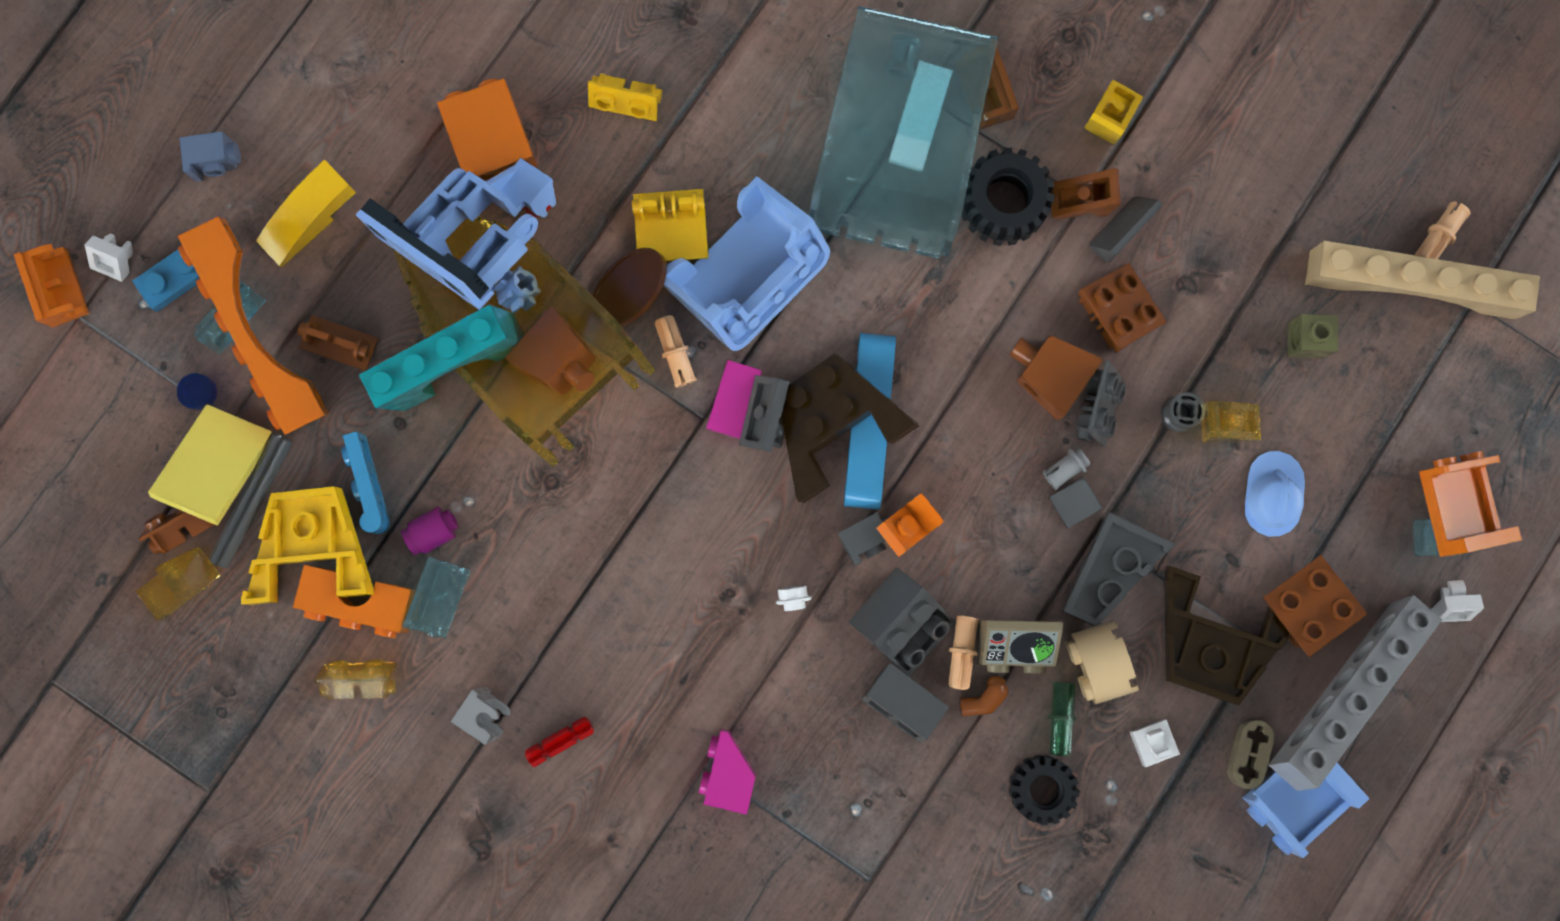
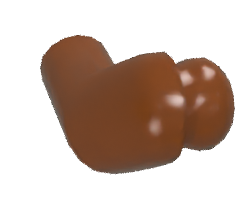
M991 676L987 679L986 689L980 697L959 698L961 716L994 713L1008 696L1009 689L1006 686L1005 679L1001 676Z

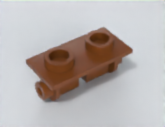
M311 315L308 323L301 322L297 330V335L302 337L299 349L363 371H367L379 339L378 337Z
M179 509L167 516L161 512L144 523L146 528L138 539L141 542L149 537L151 539L148 542L150 550L154 554L160 552L165 554L187 541L186 536L181 531V528L184 526L191 536L194 537L215 524Z

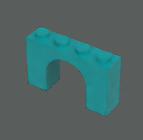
M487 305L359 374V377L375 408L407 411L436 395L430 384L434 380L471 362L482 359L498 362L504 359L524 337V334L513 313Z

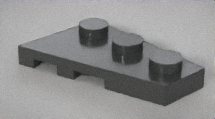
M1110 512L1106 513L1061 611L1093 627L1099 625L1127 596V593L1137 582L1144 578L1164 554L1168 553L1175 544Z

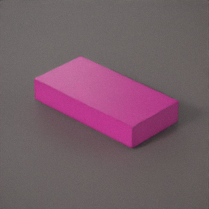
M727 360L706 427L707 430L737 439L741 438L755 375L761 376L762 370Z

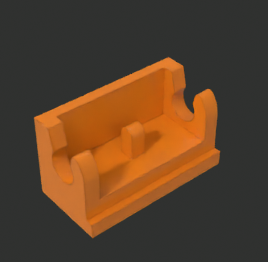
M46 244L25 252L13 254L36 321L53 328L89 314L69 252L66 248L53 249L52 244Z

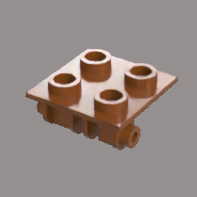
M1130 263L1081 288L1080 292H1078L1081 298L1079 303L1084 306L1089 315L1095 314L1090 318L1091 322L1097 319L1100 321L1101 324L1096 327V330L1105 329L1101 335L1108 344V349L1113 348L1115 353L1167 323Z
M1322 555L1262 597L1291 634L1288 637L1289 642L1296 649L1301 647L1308 657H1311L1367 615V612Z

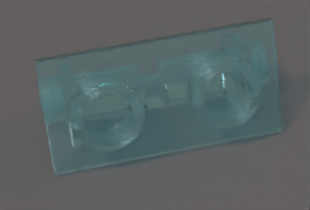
M240 280L243 310L249 322L266 300ZM212 308L202 321L195 325L197 330L193 335L197 341L220 355L233 338L229 331L224 333L220 329L214 317V313L217 311Z

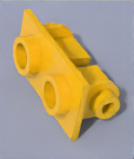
M600 73L599 76L593 75L592 80H588V107L633 116L639 119L657 121L658 103L660 104L662 89H657L656 84L651 85L632 81L630 89L624 88L626 79L608 76Z

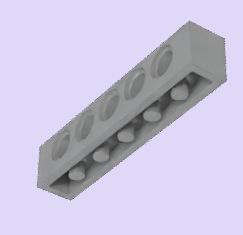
M1414 595L1391 602L1268 766L1296 791L1319 788L1442 619Z

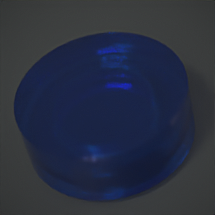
M192 373L186 375L177 386L178 400L182 405L193 410H203L207 404L211 406L217 396L215 383L202 374Z

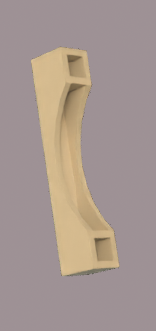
M1323 241L1310 250L1305 285L1339 291H1378L1422 296L1458 304L1480 314L1516 320L1536 311L1540 276Z

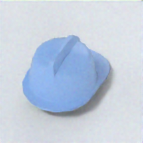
M1268 451L1255 459L1248 473L1245 516L1249 525L1255 531L1268 537L1281 536L1290 532L1298 524L1304 508V472L1299 462L1291 455L1281 451Z

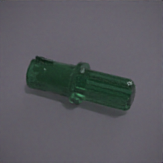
M1053 682L1051 715H1048V719H1052L1049 752L1054 756L1067 757L1071 754L1073 721H1077V718L1074 717L1077 684Z

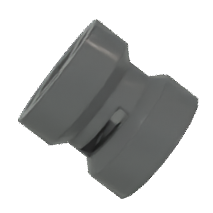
M1181 393L1163 405L1161 420L1169 430L1185 432L1202 422L1206 413L1205 404L1194 393Z

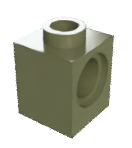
M1301 314L1288 322L1287 357L1325 358L1338 351V315Z

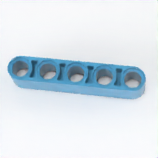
M860 333L856 370L880 392L891 399L896 336ZM872 415L850 429L844 507L880 510L887 441Z

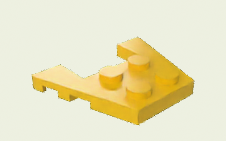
M333 486L270 494L258 536L259 539H262L257 559L251 561L248 573L252 574L248 591L243 590L241 604L278 603V565L335 559L336 596L374 595V588L342 488Z

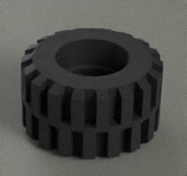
M1012 147L1004 148L1001 154L995 149L989 152L987 158L980 157L976 161L975 166L971 167L963 184L959 202L960 207H963L961 214L963 220H969L970 225L968 229L972 233L975 231L981 233L979 239L985 242L988 238L994 239L993 245L1001 246L1003 241H1007L1008 246L1017 244L1020 239L1022 241L1029 239L1032 233H1036L1051 211L1050 207L1054 202L1055 195L1051 194L1054 188L1053 179L1047 180L1050 172L1046 166L1041 169L1039 168L1038 163L1040 159L1034 155L1030 160L1025 157L1027 151L1022 149L1019 150L1018 154H1013ZM996 182H1009L1016 185L1025 197L1026 206L1024 210L1017 213H1004L992 206L987 197V187Z

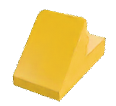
M1112 79L1084 128L1115 145L1126 130L1143 96Z

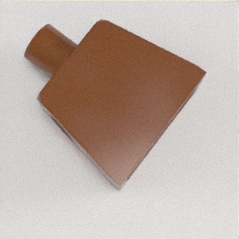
M552 306L549 307L505 357L527 377L559 395H565L572 386L578 391H585L594 381V374L588 368L595 362V354L573 325Z
M1050 335L1044 340L1039 349L1021 337L1009 354L1012 358L1026 366L1017 380L1019 385L1058 421L1066 416L1103 361V359Z

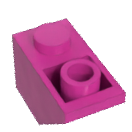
M722 728L719 736L712 735L707 757L714 758L711 773L703 772L699 793L705 795L704 805L747 815L756 773L731 732Z

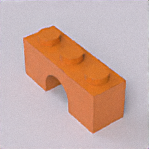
M304 565L293 608L304 610V618L325 622L326 616L340 619L339 626L360 630L363 624L375 627L374 634L396 638L397 633H409L419 590L375 581L374 595H371L366 603L357 606L348 597L336 596V571Z

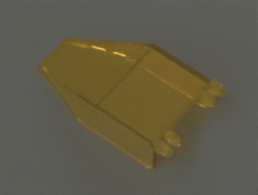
M479 215L473 222L466 218L445 241L452 255L460 261L494 223L505 231H508L509 228L495 220L491 222ZM531 237L525 244L528 251L510 270L513 272L518 266H521L523 270L532 273L537 280V288L541 292L534 297L536 304L525 311L523 308H520L513 314L525 336L550 306L555 308L573 325L596 356L595 362L588 368L594 374L592 385L585 391H578L572 386L565 395H559L527 377L505 358L498 362L482 359L455 370L510 430L537 455L554 467L558 460L553 452L543 445L549 437L554 435L557 438V442L570 452L575 446L559 430L564 423L617 374L635 391L639 387L637 380L623 369L633 359L638 363L639 368L650 376L656 370L616 319ZM393 249L403 280L409 287L412 296L410 298L412 306L419 316L421 332L426 338L478 311L476 307ZM494 291V295L482 307L492 305L512 313L511 309L499 305L496 291Z

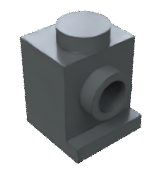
M876 512L837 534L853 566L862 562L859 555L865 553L867 559L887 549L884 544L886 540L876 529V527L888 519L887 517L881 519Z

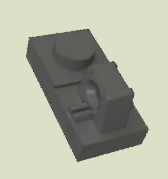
M755 375L739 442L740 446L769 452L772 451V447L781 448L784 428L778 422L779 417L782 415L789 381Z

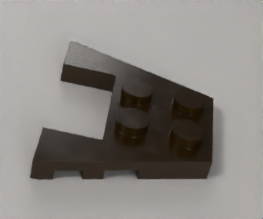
M835 353L788 385L786 400L783 406L781 417L795 494L798 502L806 503L830 487L828 480L814 457V453L870 415L873 416L886 441L890 444H894L919 427L917 421L907 415L896 403L880 392L868 379Z
M1166 566V681L1240 706L1267 669L1266 666L1272 657L1287 642V637L1290 633L1269 606L1259 637L1191 614L1190 609L1201 576L1172 566Z

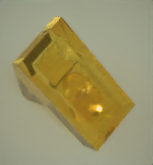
M1208 401L1205 403L1206 413L1202 420L1203 443L1225 440H1261L1259 404Z
M196 547L157 566L155 571L158 575L138 589L136 593L156 620H164L221 575L201 548Z

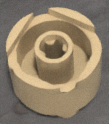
M1114 620L1072 633V640L1065 642L1071 662L1075 665L1079 664L1083 673L1082 676L1077 677L1082 695L1087 701L1093 700L1095 705L1139 691L1138 685L1129 682V680L1136 678L1124 640L1122 637L1117 638L1116 634L1113 635L1111 631L1118 628Z

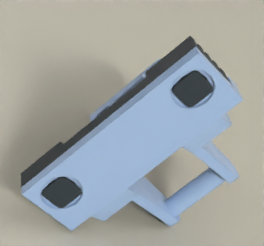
M521 158L514 166L487 181L482 180L470 171L466 172L461 168H457L441 182L404 223H401L394 214L371 198L359 210L356 216L377 238L480 310L494 295L493 286L528 251L525 244L537 230L538 221L536 218L538 216L545 218L548 214L547 211L556 205L553 188L554 181ZM492 202L514 217L521 210H526L527 214L521 216L508 231L494 223L460 261L452 255L445 241L466 218L473 222Z

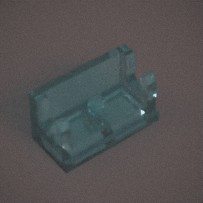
M428 557L403 627L425 632L432 637L446 638L471 570L438 558Z

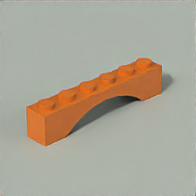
M218 216L178 235L177 237L182 244L178 247V251L188 267L193 265L200 277L196 280V284L206 300L211 298L218 311L214 313V317L220 329L224 333L229 331L235 345L231 346L232 351L242 366L247 364L253 376L249 379V382L255 394L259 398L264 397L271 409L267 411V415L273 427L277 431L282 429L284 435L329 414L313 381L295 374L280 364L262 346L252 331L243 310L240 294V266L243 250L227 220Z

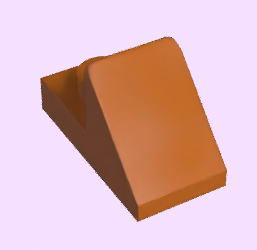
M920 493L876 527V529L897 556L900 557L945 521L925 495Z

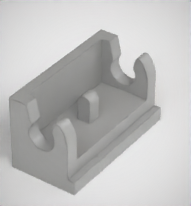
M488 687L472 689L451 720L453 724L484 745L498 740L504 732L497 723L492 722L494 719H499L496 709L500 710L504 715H511L509 707L491 695L492 690Z

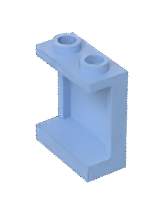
M1336 763L1319 788L1296 791L1279 774L1272 770L1265 776L1261 785L1251 789L1242 797L1250 806L1247 809L1248 814L1261 827L1267 825L1273 831L1275 836L1272 840L1278 848L1286 855L1292 853L1301 858L1308 854L1305 848L1350 806L1359 809L1369 800V797L1338 763Z

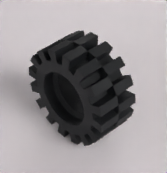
M1035 755L1034 758H1026L1021 766L1017 765L1015 767V774L1013 777L1010 776L1009 783H1011L1009 795L1012 797V803L1019 813L1028 820L1041 825H1048V823L1057 824L1060 823L1059 819L1063 817L1067 819L1071 815L1069 811L1072 808H1076L1078 803L1075 802V799L1079 797L1080 790L1077 789L1076 784L1079 783L1077 778L1073 776V771L1070 767L1047 755ZM1042 775L1052 777L1057 784V795L1054 800L1047 804L1035 802L1030 794L1031 783L1035 778Z

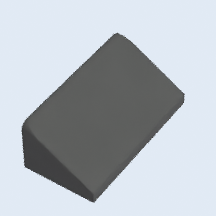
M1141 196L1133 197L1090 242L1089 247L1106 263L1110 262L1159 211L1162 203L1156 199Z

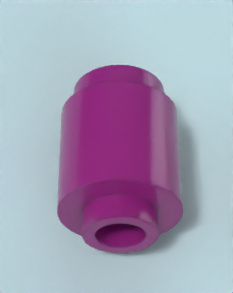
M437 506L408 522L407 527L401 530V535L409 550L416 556L421 552L427 554L456 538L455 529L459 528V525L449 509L443 511L441 507Z

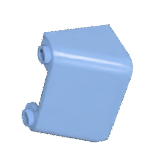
M757 176L738 195L737 209L742 217L708 250L709 259H699L694 265L685 258H679L667 264V273L663 285L732 351H738L748 345L826 265L830 256L829 246L813 218Z

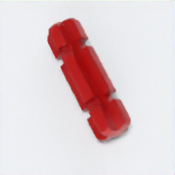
M582 717L573 722L572 727L566 726L542 740V744L539 745L537 743L526 749L524 753L529 764L532 767H536L547 761L548 756L552 758L578 743V739L582 741L592 735L594 728L587 717Z

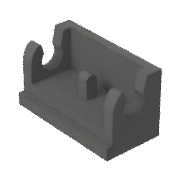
M891 663L884 670L882 669L861 698L863 702L918 743L929 738L949 708L948 705Z

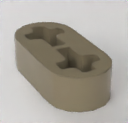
M1249 719L1242 722L1237 729L1227 773L1233 784L1241 788H1257L1265 778L1274 744V732L1268 723L1262 720ZM1257 726H1259L1258 732L1263 734L1262 742L1256 741L1253 751L1250 752L1253 740L1247 737V733L1249 730L1255 731ZM1250 755L1249 768L1254 770L1253 777H1246L1245 782H1243V775L1238 773V769L1240 766L1246 767Z

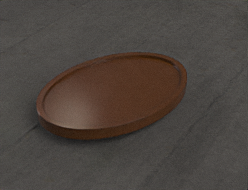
M639 248L623 255L613 263L604 273L594 291L591 301V313L594 320L606 328H619L628 325L646 312L658 297L665 282L667 265L663 255L651 248Z

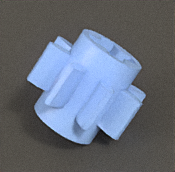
M518 266L513 272L509 269L499 282L493 286L499 305L511 309L512 313H516L520 308H523L525 311L536 304L534 297L541 292L537 288L538 284L535 276L529 271L523 270L521 266Z

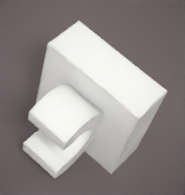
M108 234L104 239L92 236L86 242L85 250L90 269L121 282L130 273L128 259L133 255L130 241H126L122 247H119L116 244L115 235Z
M1463 580L1448 581V587L1440 589L1441 600L1431 611L1442 619L1441 622L1471 621L1484 609L1481 594L1466 595V586Z
M1161 719L1129 731L1144 767L1180 755L1166 719Z

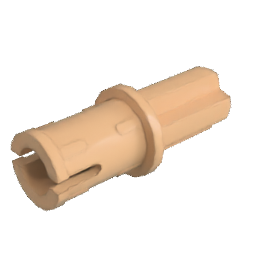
M1455 201L1450 202L1438 222L1428 228L1429 235L1419 247L1415 256L1438 259L1445 248L1456 241L1455 234L1471 214L1468 207L1460 203L1455 211L1454 209L1458 203Z
M668 315L657 319L655 326L664 350L662 358L667 359L675 382V388L685 386L687 383L696 382L697 379L686 352L689 350V347L684 346L675 317Z
M956 616L953 648H949V652L952 653L948 685L953 689L968 690L971 682L973 658L978 656V652L975 651L979 619L968 616Z

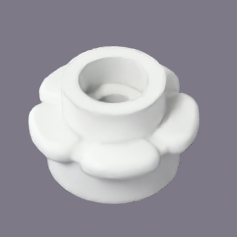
M806 585L778 589L779 600L776 601V604L784 605V611L806 608L805 601L811 600L812 597L808 596Z

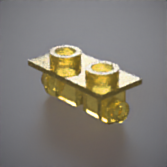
M373 659L364 663L348 664L347 661L343 660L332 661L323 665L314 681L315 684L320 683V696H326L328 700L355 699V686L361 687L362 698H388L389 694L396 693V681L390 678L397 666V662L385 663L383 660Z

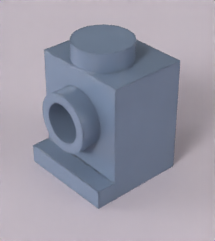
M222 131L179 137L183 172L196 182L203 181V175L209 177L225 175L226 171L237 169V164L241 163V154L237 143L232 141Z

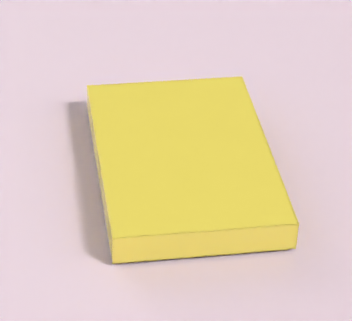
M206 404L148 493L155 500L218 526L258 463L273 433L270 430Z

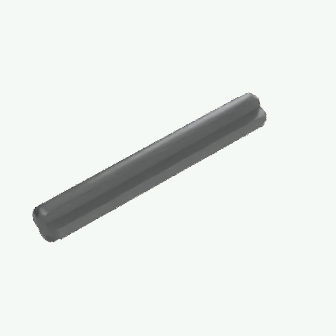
M278 434L271 436L209 556V561L223 568H227L230 565L292 445L289 439Z

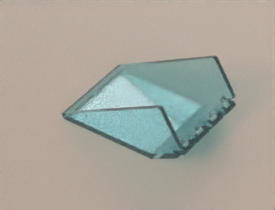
M858 6L812 195L809 216L813 218L821 233L839 237L841 227L848 228L847 239L874 244L875 235L882 236L880 246L909 252L910 243L917 244L915 254L940 259L941 255L949 256L961 219L998 41L997 36Z

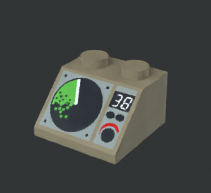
M979 620L977 664L987 665V672L1009 673V666H1023V673H1046V666L1056 667L1063 622Z

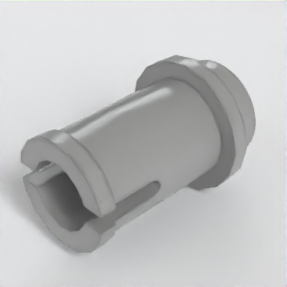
M1079 447L1075 450H1067L1068 455L1047 470L1042 471L1045 479L1052 485L1055 491L1078 473H1086V468L1091 465Z

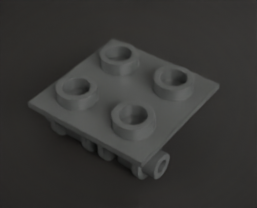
M1108 360L1105 362L1104 370L1097 369L1088 383L1086 393L1089 395H1086L1084 400L1094 404V407L1082 406L1081 410L1092 415L1080 413L1076 431L1079 432L1078 439L1091 442L1092 438H1094L1102 447L1106 446L1107 439L1112 438L1115 433L1117 418L1113 416L1117 403H1122L1126 391V384L1123 382V378Z

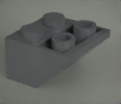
M896 568L852 617L849 623L910 677L939 642L947 636L956 624V621L921 585L899 568Z

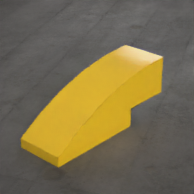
M324 159L277 209L256 242L282 268L334 221L331 215L356 192Z

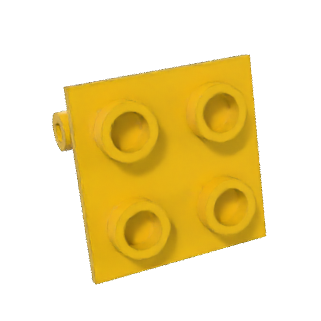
M704 189L633 194L632 209L635 217L637 249H654L663 255L666 262L679 258H685L686 260L709 259Z

